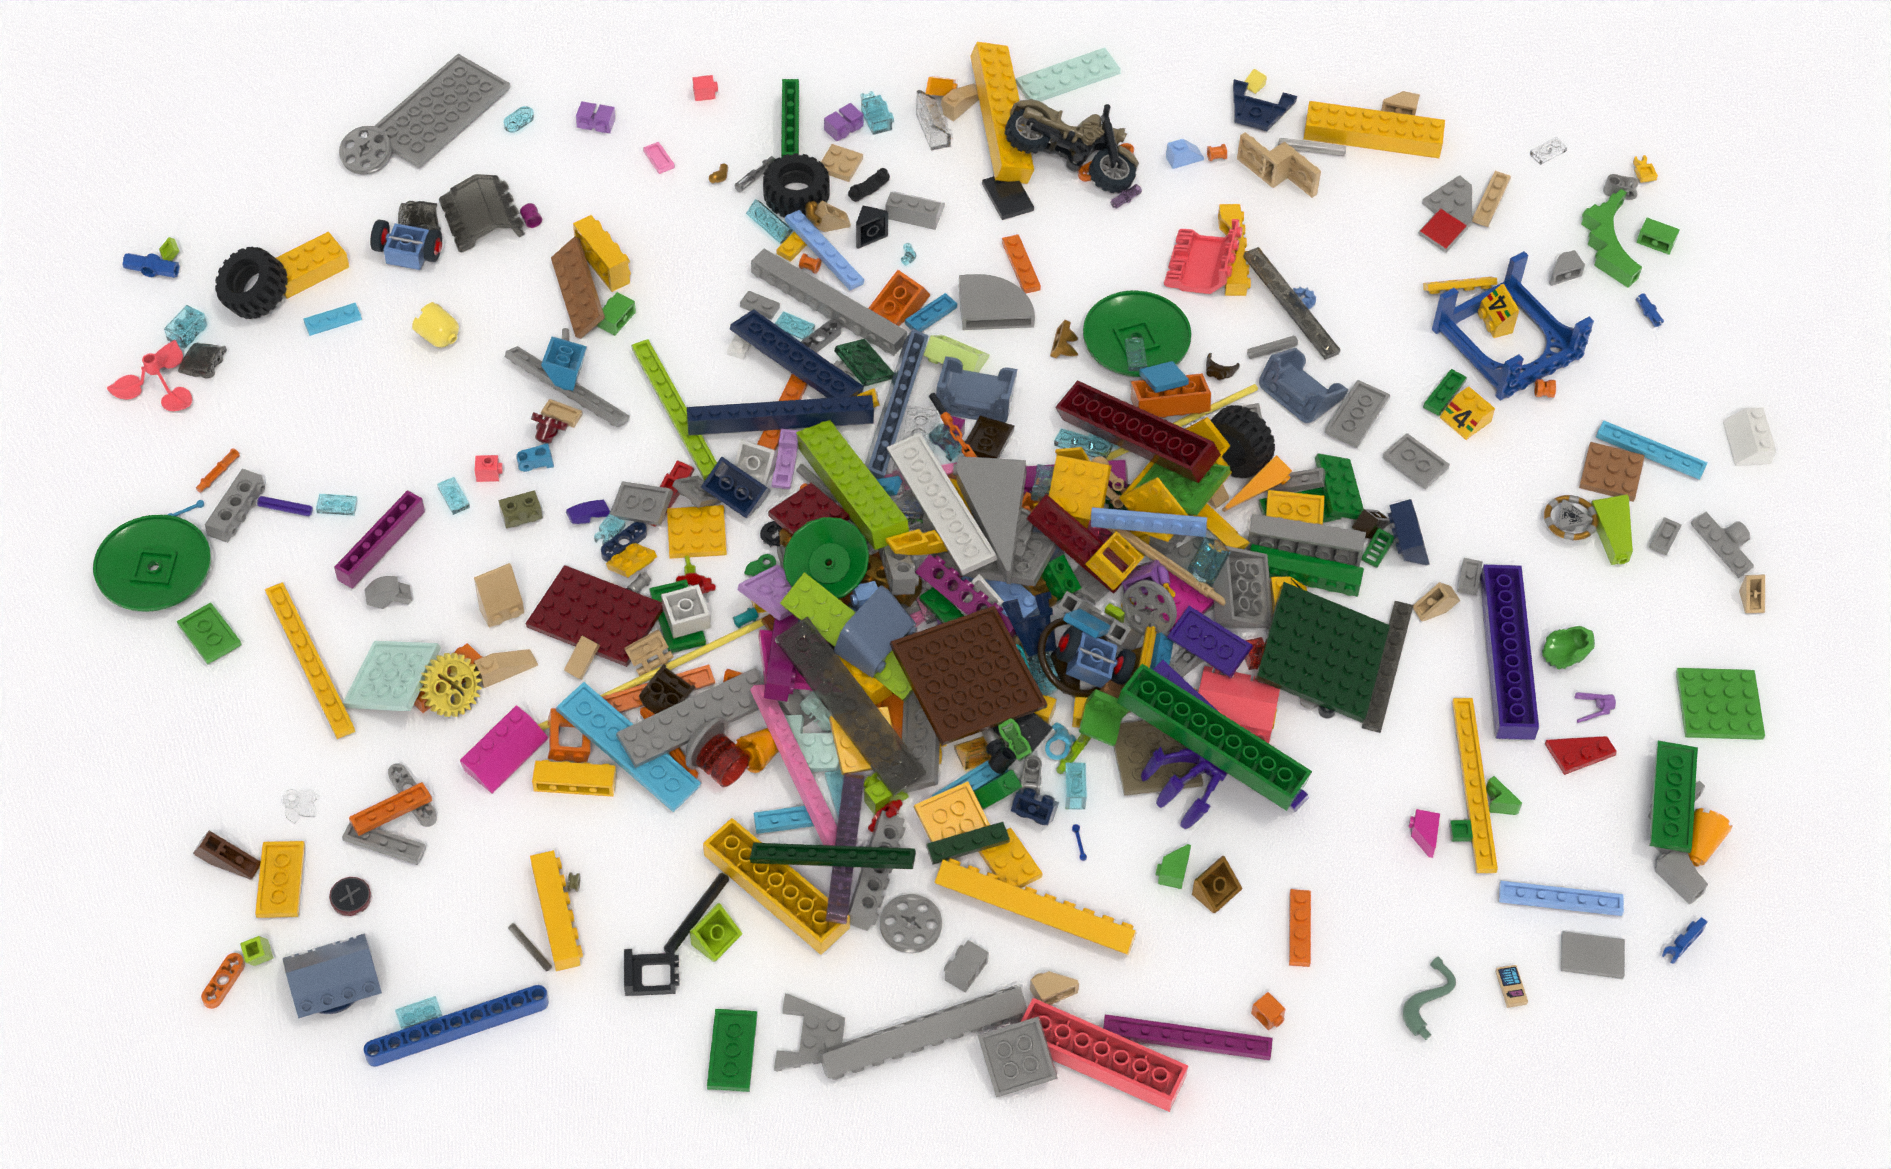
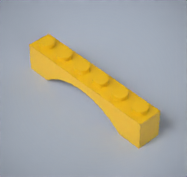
M1219 204V229L1225 235H1228L1229 229H1232V219H1239L1240 227H1242V237L1238 238L1239 248L1238 251H1235V263L1231 264L1232 275L1228 277L1227 283L1224 285L1225 296H1246L1247 289L1251 287V278L1247 277L1249 275V264H1246L1248 262V251H1245L1247 238L1243 236L1246 230L1245 224H1242L1244 222V211H1241L1240 204Z

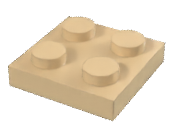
M831 144L821 162L827 168L829 176L850 182L863 160V154Z

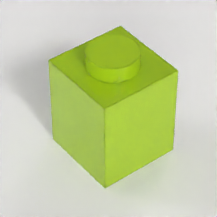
M257 936L240 943L245 963L256 966L274 959L269 941L264 937Z

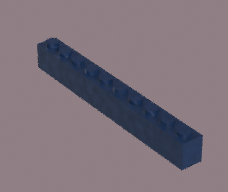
M872 395L687 407L688 435L809 428L828 420L834 426L874 424Z

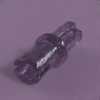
M1135 184L1131 188L1121 191L1120 195L1110 201L1112 207L1117 209L1125 203H1130L1131 199L1141 194L1142 189L1138 184Z

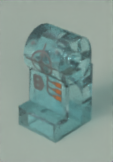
M939 424L929 433V439L947 454L945 457L951 462L961 453L962 446L953 439L949 432L950 429L946 425Z
M1037 465L1031 500L1039 502L1045 494L1049 496L1054 467Z

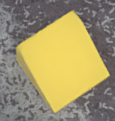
M1253 69L1244 82L1249 83L1248 90L1256 94L1266 85L1267 76Z

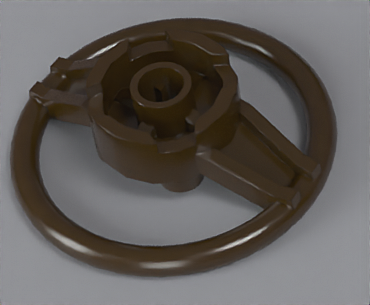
M1064 617L1056 619L1049 623L1040 635L1037 648L1040 666L1047 679L1057 689L1062 691L1063 694L1087 698L1095 689L1100 691V688L1094 687L1088 690H1080V680L1066 674L1068 663L1057 659V648L1051 653L1048 665L1045 654L1048 636L1057 627L1070 625L1063 620ZM1104 635L1101 636V637H1098V638H1100V639H1103V640H1105V641H1108L1107 638H1106ZM1053 667L1054 672L1057 674V676L1053 674L1050 668Z

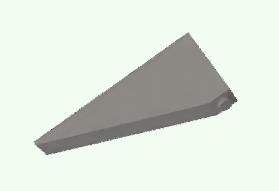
M958 456L957 464L953 466V475L957 477V484L976 523L997 555L996 563L1006 583L1011 584L1027 474L1026 460Z

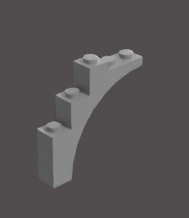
M1700 780L1696 783L1695 801L1701 796L1705 785ZM1652 804L1649 807L1651 810L1648 814V817L1650 819L1652 814ZM1655 847L1662 854L1656 861L1658 864L1655 872L1689 905L1705 893L1708 883L1698 873L1688 853Z

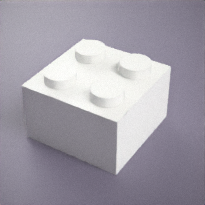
M699 584L661 594L663 611L673 638L711 628L710 614Z

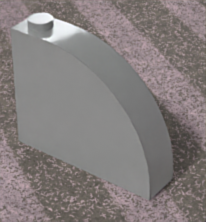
M959 275L958 289L963 330L1034 328V307L1026 293L1017 285L993 275Z

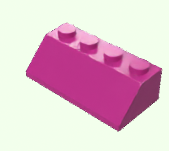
M516 705L460 759V763L468 775L493 794L549 738L531 716Z

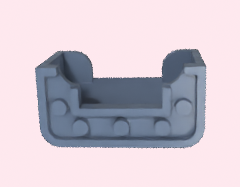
M1296 347L1271 355L1259 378V385L1266 393L1304 423H1311L1317 420L1343 400L1349 390L1340 383H1334L1327 389L1305 372L1303 368L1306 358Z
M946 356L937 384L936 395L951 416L978 420L979 416H984L1005 423L1010 412L1018 369L1002 368L998 376L963 370V363L959 359Z
M881 585L845 624L833 652L873 678L877 672L881 673L887 664L885 659L892 651L890 642L916 633V622L891 592Z

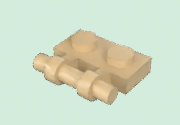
M659 629L624 648L634 666L640 663L643 665L636 669L639 676L652 671V669L661 664H667L668 660L674 658L671 651L663 654L662 651L669 647ZM657 654L658 658L649 663L647 662V659Z

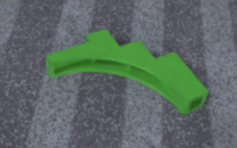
M1620 189L1616 194L1613 193L1606 203L1603 202L1600 206L1594 204L1591 208H1586L1582 214L1583 220L1581 225L1591 231L1588 236L1590 238L1588 246L1598 251L1595 255L1596 261L1594 266L1629 288L1639 279L1642 266L1624 251L1614 230V216L1623 205L1627 194L1626 191Z

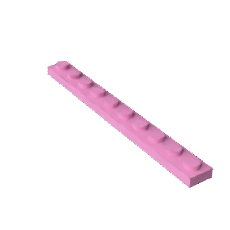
M764 684L754 685L750 691L823 845L846 846L778 701L764 698Z

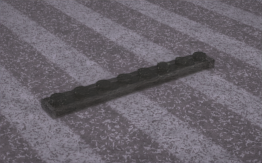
M1257 247L1246 251L1243 255L1244 259L1321 356L1326 360L1339 355L1341 349L1262 250Z
M1399 601L1394 602L1389 621L1390 628L1369 709L1363 720V729L1381 733L1414 605Z

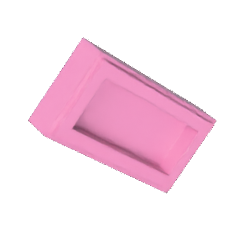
M659 141L643 147V152L659 174L675 168L673 161Z

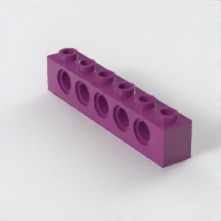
M930 554L915 571L916 574L967 615L980 611L983 606H987V608L995 606L1011 637L1013 638L1016 635L1008 616L1002 613L1004 610L996 602L993 605L987 601L989 597L981 590L978 593L973 590L974 585L967 579L962 581L958 578L960 573L952 567L947 569L944 566L946 562L939 556L935 558ZM944 571L943 577L936 579L937 573ZM958 583V588L955 591H951V585ZM972 594L973 599L969 603H965L966 596Z

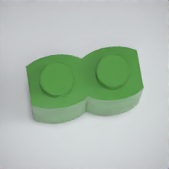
M1010 718L999 725V732L1004 741L1009 744V748L1015 753L1016 760L1022 762L1026 757L1033 755L1030 744L1022 736L1018 724Z

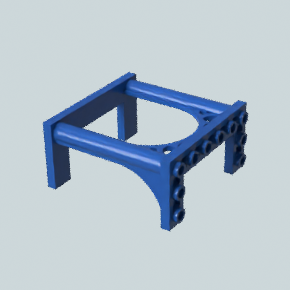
M1525 251L1510 258L1504 282L1457 307L1455 305L1459 292L1455 288L1442 293L1439 297L1432 331L1435 334L1442 332L1496 388L1495 396L1500 401L1506 397H1511L1519 390L1526 389L1536 379L1552 375L1561 367L1564 368L1574 360L1581 359L1585 354L1586 345L1588 344L1594 320L1589 316L1576 323L1574 328L1562 324L1521 284L1529 256ZM1502 284L1505 285L1513 300L1542 329L1546 338L1544 353L1537 360L1522 365L1524 358L1520 354L1505 361L1504 364L1492 360L1456 325L1460 321L1478 313L1481 301ZM1556 347L1562 351L1555 353L1550 348Z

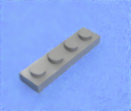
M351 823L348 824L342 836L345 842L418 865L426 850V845L376 828L358 836Z

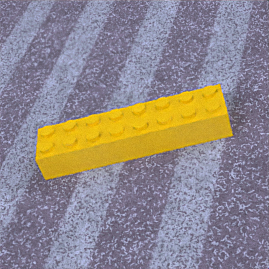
M1309 101L1303 139L1440 159L1445 120Z
M733 818L728 820L703 843L704 856L822 955L850 929V916L789 865L751 863L750 855L753 843L762 842Z

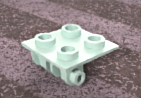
M812 691L799 704L802 707L801 710L807 715L812 713L809 717L810 719L813 716L816 717L813 721L814 723L819 720L817 725L822 731L825 730L827 733L831 730L830 716L850 711L832 693L824 691Z

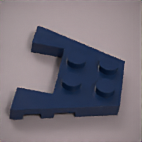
M1236 79L1233 80L1234 123L1268 131L1297 101V96L1284 92L1278 104L1245 95L1249 83Z
M1051 592L1035 595L1040 615L1023 618L1018 599L1002 603L1028 657L1038 655L1037 648L1040 635L1044 628L1051 623L1050 616L1053 615V608H1049V599H1052ZM1055 629L1048 636L1045 653L1056 649Z

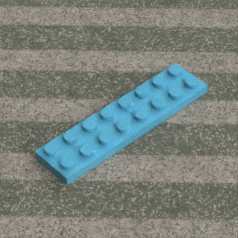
M585 682L556 707V711L672 812L677 810L701 787V782L667 753L635 768L616 737L618 731L633 724Z

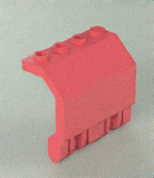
M1232 219V229H1229V233L1225 237L1199 235L1193 229H1179L1175 241L1178 245H1175L1168 266L1170 270L1166 273L1164 285L1170 288H1179L1185 292L1212 294L1227 283L1228 277L1232 275L1231 264L1235 263V251H1238L1239 248L1238 238L1242 237V227H1240L1239 219Z
M1204 666L1198 693L1221 714L1269 743L1280 689L1258 682L1255 676L1253 681H1250L1251 675L1235 672L1234 677L1229 678L1228 676L1221 675L1217 669L1212 673L1213 667Z

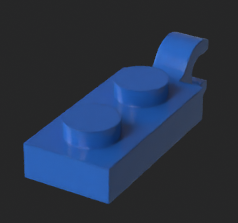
M1702 917L1697 922L1692 921L1686 928L1687 933L1685 935L1680 934L1674 941L1676 946L1666 947L1662 957H1665L1666 954H1672L1673 958L1670 963H1676L1678 957L1703 933L1708 921Z

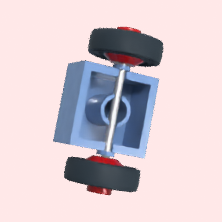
M378 219L375 221L371 231L370 245L373 251H384L386 264L420 270L424 260L429 262H436L442 250V233L439 230H428L396 223L390 233L389 222Z
M1069 627L1064 632L1059 641L1056 654L1057 659L1068 663L1067 675L1099 688L1103 687L1109 680L1119 685L1126 683L1133 671L1136 660L1135 653L1127 649H1123L1116 657L1117 645L1100 638L1095 639L1085 632L1081 633L1079 629Z

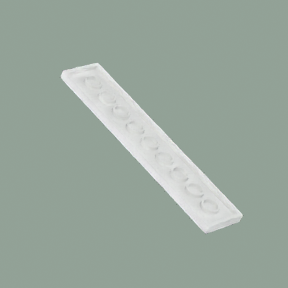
M918 433L886 447L890 457L925 515L944 542L945 548L962 576L996 561V553L922 434Z

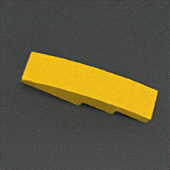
M920 529L888 537L885 540L895 554L927 555L947 551L944 542L935 530L922 533Z

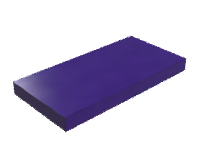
M1191 606L1187 607L1167 636L1170 641L1229 678H1232L1253 648L1252 644Z

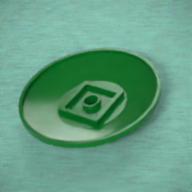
M1122 291L1101 299L1087 313L1083 325L1084 343L1091 356L1103 367L1126 376L1141 377L1139 369L1171 361L1177 365L1186 356L1191 344V327L1184 312L1169 299L1147 291ZM1133 337H1137V338H1140L1141 340L1136 341V340H1133L1132 338H1133Z
M171 515L142 516L120 525L102 541L94 557L93 574L101 593L117 606L142 612L163 610L183 602L201 587L210 570L211 550L204 534L194 524L185 519ZM154 565L159 566L156 570H149Z

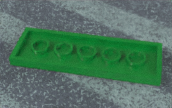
M1659 740L1656 744L1649 846L1690 853L1692 850L1698 747Z

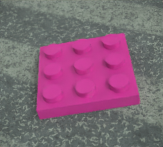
M1168 571L1169 587L1175 592L1173 600L1177 609V618L1174 626L1188 606L1204 614L1214 604L1212 598L1205 597V595L1199 593V591H1196L1193 587ZM1158 595V600L1164 603L1163 596ZM1162 613L1163 618L1169 621V616L1166 613Z

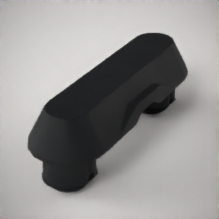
M880 168L875 174L868 177L866 181L854 184L850 187L848 196L852 201L857 202L867 195H871L889 181L890 175L888 170Z

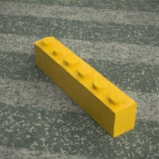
M554 850L530 855L555 970L561 971L581 966L579 958L583 957L581 945L577 946L575 941L579 937L577 928H572L571 924L575 920L572 909L568 910L567 907L570 904L568 892L563 890V887H566L564 874L560 875L559 870L562 869L560 857H555Z

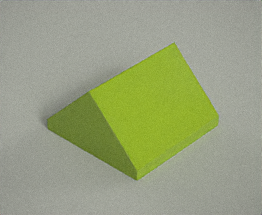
M717 903L690 930L691 945L711 961L716 962L743 933L722 905Z

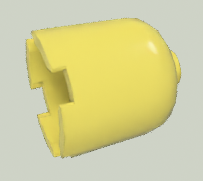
M431 302L425 305L420 310L423 313L419 318L415 317L413 320L412 329L435 347L443 348L457 340L459 324L439 304Z

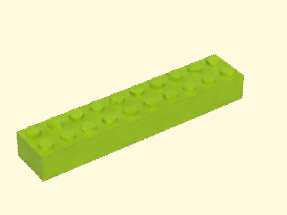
M830 420L796 432L799 451L842 508L849 514V517L874 550L888 546L885 541L886 538L909 532L907 518Z

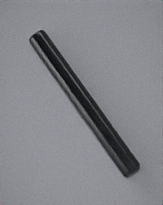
M719 873L665 944L664 951L666 953H670V947H674L675 951L690 933V930L697 924L728 883L729 877L727 875Z

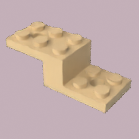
M1246 132L1240 135L1237 160L1268 185L1274 188L1288 178L1311 198L1317 195L1321 170L1299 154L1292 146L1283 142L1269 151Z

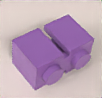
M581 101L576 114L577 128L587 130L595 128V131L611 133L616 119L615 107L600 104L597 112L594 113L597 106L595 103Z
M852 103L840 108L839 113L835 111L824 118V130L836 142L846 138L850 132L853 133L864 126V114Z

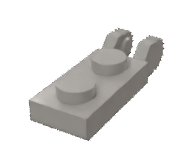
M1315 468L1291 472L1289 474L1291 478L1284 485L1281 483L1277 485L1274 491L1293 492L1324 487L1325 470L1324 468Z

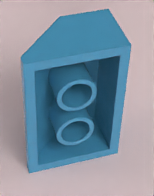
M551 336L541 366L555 386L563 390H574L587 346Z

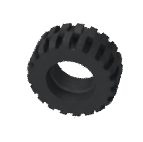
M793 153V155L786 154L782 158H776L764 171L763 196L766 205L774 213H779L784 218L786 215L798 210L806 216L805 205L808 202L815 201L818 205L821 201L827 203L829 200L830 179L827 168L824 167L822 162H817L816 158H810L807 154L798 155V153ZM791 183L808 185V187L800 190H792L784 186Z
M253 246L246 247V249L241 248L237 253L229 255L230 258L228 260L225 259L222 268H219V275L215 279L217 284L215 285V291L221 303L237 316L244 317L245 319L260 318L261 315L269 314V311L271 309L274 310L277 307V303L282 301V295L287 290L285 287L288 283L287 272L284 265L266 250ZM259 273L255 285L244 292L247 282Z
M1240 405L1227 406L1210 420L1230 444L1222 458L1229 465L1232 472L1231 476L1235 478H1250L1257 474L1273 458L1275 439L1274 435H1271L1272 430L1270 427H1267L1266 421L1261 419L1259 414L1250 411L1251 409L1247 407L1242 408Z

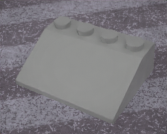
M1223 546L1209 552L1212 586L1214 591L1221 595L1226 602L1222 606L1214 600L1216 623L1226 628H1269L1273 609L1267 554L1229 546Z

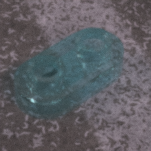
M523 106L508 115L503 121L504 129L512 133L522 129L534 120L533 109Z

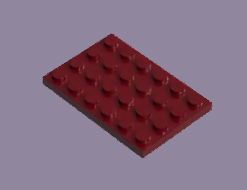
M564 565L525 624L529 629L575 647L581 636H584L600 645L595 655L628 667L631 660L624 648L649 634L662 614L663 606L662 602Z

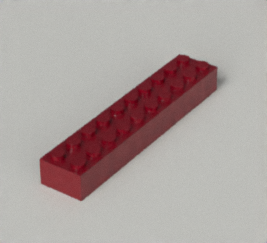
M1078 380L1055 407L1063 421L1197 483L1202 480L1221 456L1213 441Z

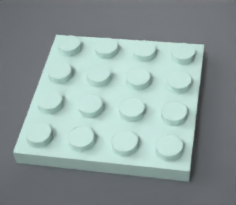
M374 641L343 701V705L346 708L411 711L420 692L419 689L423 686L419 681L425 680L421 673H427L425 665L432 666L430 660H436L441 650L438 643Z

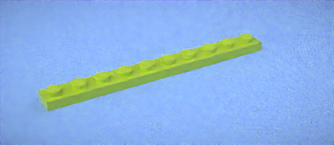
M649 339L632 344L633 353L705 481L717 464L702 435H688L687 408Z

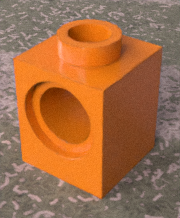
M1267 992L1253 1004L1251 1014L1269 1031L1274 1026L1278 1027L1283 1023L1286 1009Z

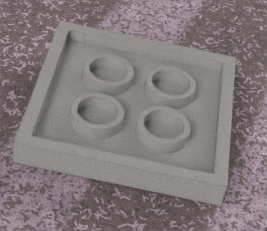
M1039 1016L978 1035L996 1098L1058 1079Z

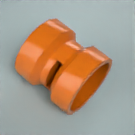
M1536 379L1535 397L1547 396L1548 398H1554L1556 394V380L1544 381L1543 379Z

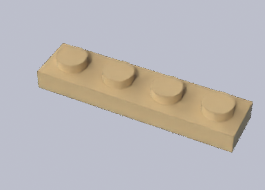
M1494 171L1472 222L1489 227L1511 180L1510 175Z

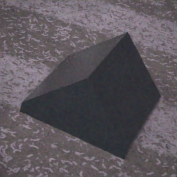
M862 205L856 221L857 249L888 237L887 210Z

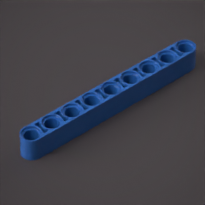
M534 985L370 1040L363 1048L366 1061L370 1066H380L543 1011L549 1004L547 990L542 985ZM538 996L542 997L539 1000H535V998ZM517 1003H522L521 1006H514ZM496 1010H502L500 1013H494ZM476 1017H482L479 1020H473ZM455 1024H461L459 1027H453ZM434 1031H441L438 1034H432ZM414 1038H420L417 1041H411ZM393 1045H399L397 1048H391ZM372 1052H378L376 1055H370Z

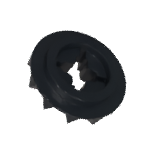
M775 521L766 523L760 531V538L763 540V543L768 544L770 548L772 546H780V535L776 536V538H773L772 535L777 533V530L779 534L782 527Z

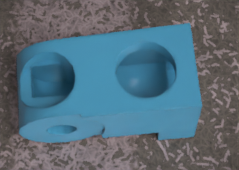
M548 443L521 450L516 454L520 471L527 472L533 468L544 466L547 468L554 467Z

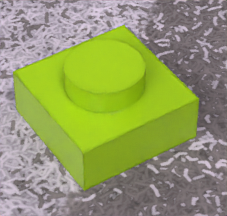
M168 237L159 248L163 260L172 261L179 253V248L175 239Z
M1109 603L1105 607L1104 613L1124 624L1125 612L1121 608Z

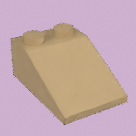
M510 563L474 577L479 610L489 628L524 614L523 601Z

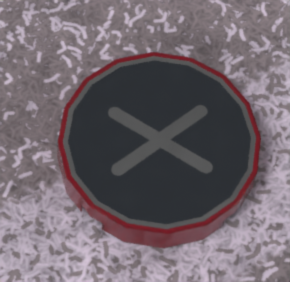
M346 877L339 880L333 885L329 895L331 906L337 913L343 916H354L360 911L363 912L369 906L372 897L369 885L358 877Z

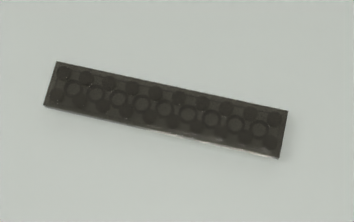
M808 617L775 638V642L893 797L926 775L924 768Z

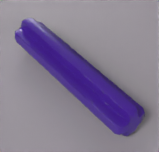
M260 496L257 500V506L308 517L313 512V507L310 505Z

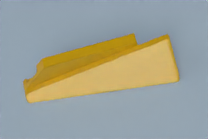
M1208 504L1196 516L1207 517V530L1224 546L1245 549L1250 544L1249 541L1238 535L1239 533Z

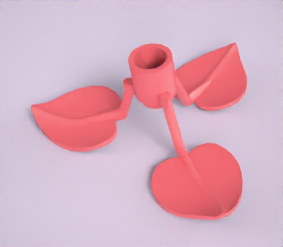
M176 340L171 341L155 354L149 353L143 356L142 362L144 366L141 367V380L135 375H126L107 387V390L119 399L128 400L135 398L142 392L140 386L144 384L145 372L150 375L157 374L168 393L161 399L164 409L179 411L186 409L192 403V395L188 389L176 387L171 392L160 373V368H174L183 360V353Z

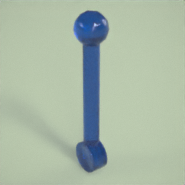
M1074 824L1072 831L1077 838L1080 850L1079 858L1081 861H1085L1087 855L1084 853L1079 834L1080 826Z

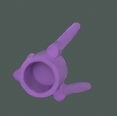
M1576 692L1574 696L1575 699L1596 700L1597 708L1602 710L1577 719V723L1610 714V710H1614L1616 706L1613 694L1602 695Z

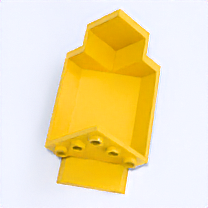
M1208 417L1185 428L1213 441L1221 454L1214 464L1229 466L1222 458V455L1230 447V444ZM1151 461L1119 497L1129 511L1197 516L1187 514L1158 477L1135 488L1155 464ZM1138 531L1169 542L1174 534Z

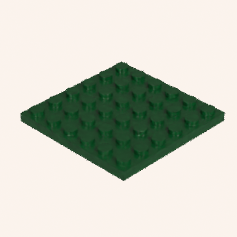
M1283 582L1255 679L1363 723L1366 720L1390 625Z

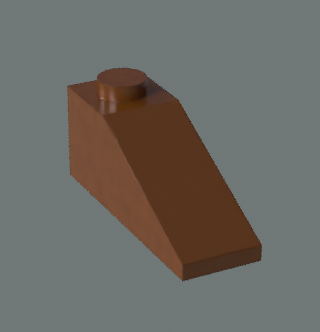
M210 830L202 837L193 852L195 856L210 865L250 880L253 879L261 863L258 859Z

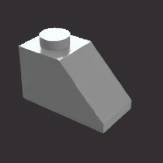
M1575 250L1563 252L1559 255L1549 284L1551 286L1582 276L1585 263Z

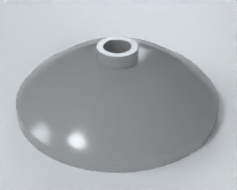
M713 718L701 724L697 729L692 730L689 735L690 740L688 741L685 762L688 768L691 770L697 769L713 754L726 731L727 721L724 718Z

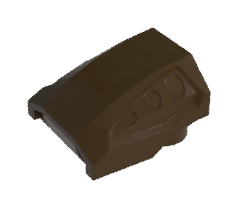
M665 664L656 672L639 695L644 707L654 714L685 701L695 689L694 685L691 686L666 668Z

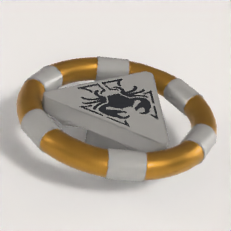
M1563 495L1556 497L1546 505L1544 510V521L1548 529L1563 539L1573 541L1588 538L1596 531L1599 524L1594 506L1579 496ZM1559 503H1562L1559 526L1557 528L1551 518V511ZM1571 503L1580 504L1583 507H1585L1588 510L1590 516H1588L1586 513H1584ZM1591 523L1582 533L1574 534L1562 531H1573L1577 526Z

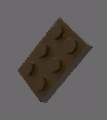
M979 416L965 444L970 445L979 458L999 459L1014 432L1015 425Z

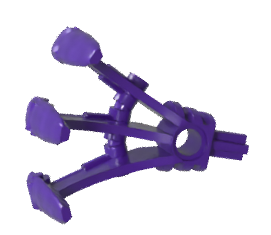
M1160 747L1158 750H1155L1141 773L1143 782L1149 779L1162 765L1177 762H1189L1197 765L1179 779L1174 774L1169 779L1157 798L1156 804L1159 808L1165 807L1183 790L1184 784L1201 774L1210 776L1201 799L1198 798L1194 801L1181 821L1180 826L1188 829L1208 812L1211 806L1206 803L1211 792L1215 790L1219 781H1223L1228 773L1189 748L1164 755Z

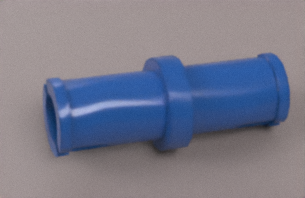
M1645 293L1640 294L1636 298V302L1643 309V314L1648 316L1654 327L1661 326V323H1664V319L1657 312L1656 305L1650 302Z

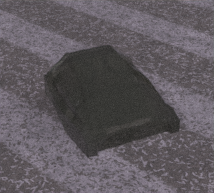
M425 201L401 203L398 211V224L440 231L441 227L438 224L436 211L437 203Z
M194 343L180 363L178 372L193 377L201 376L205 379L213 377L215 375V367L223 361V355L227 351L226 346Z

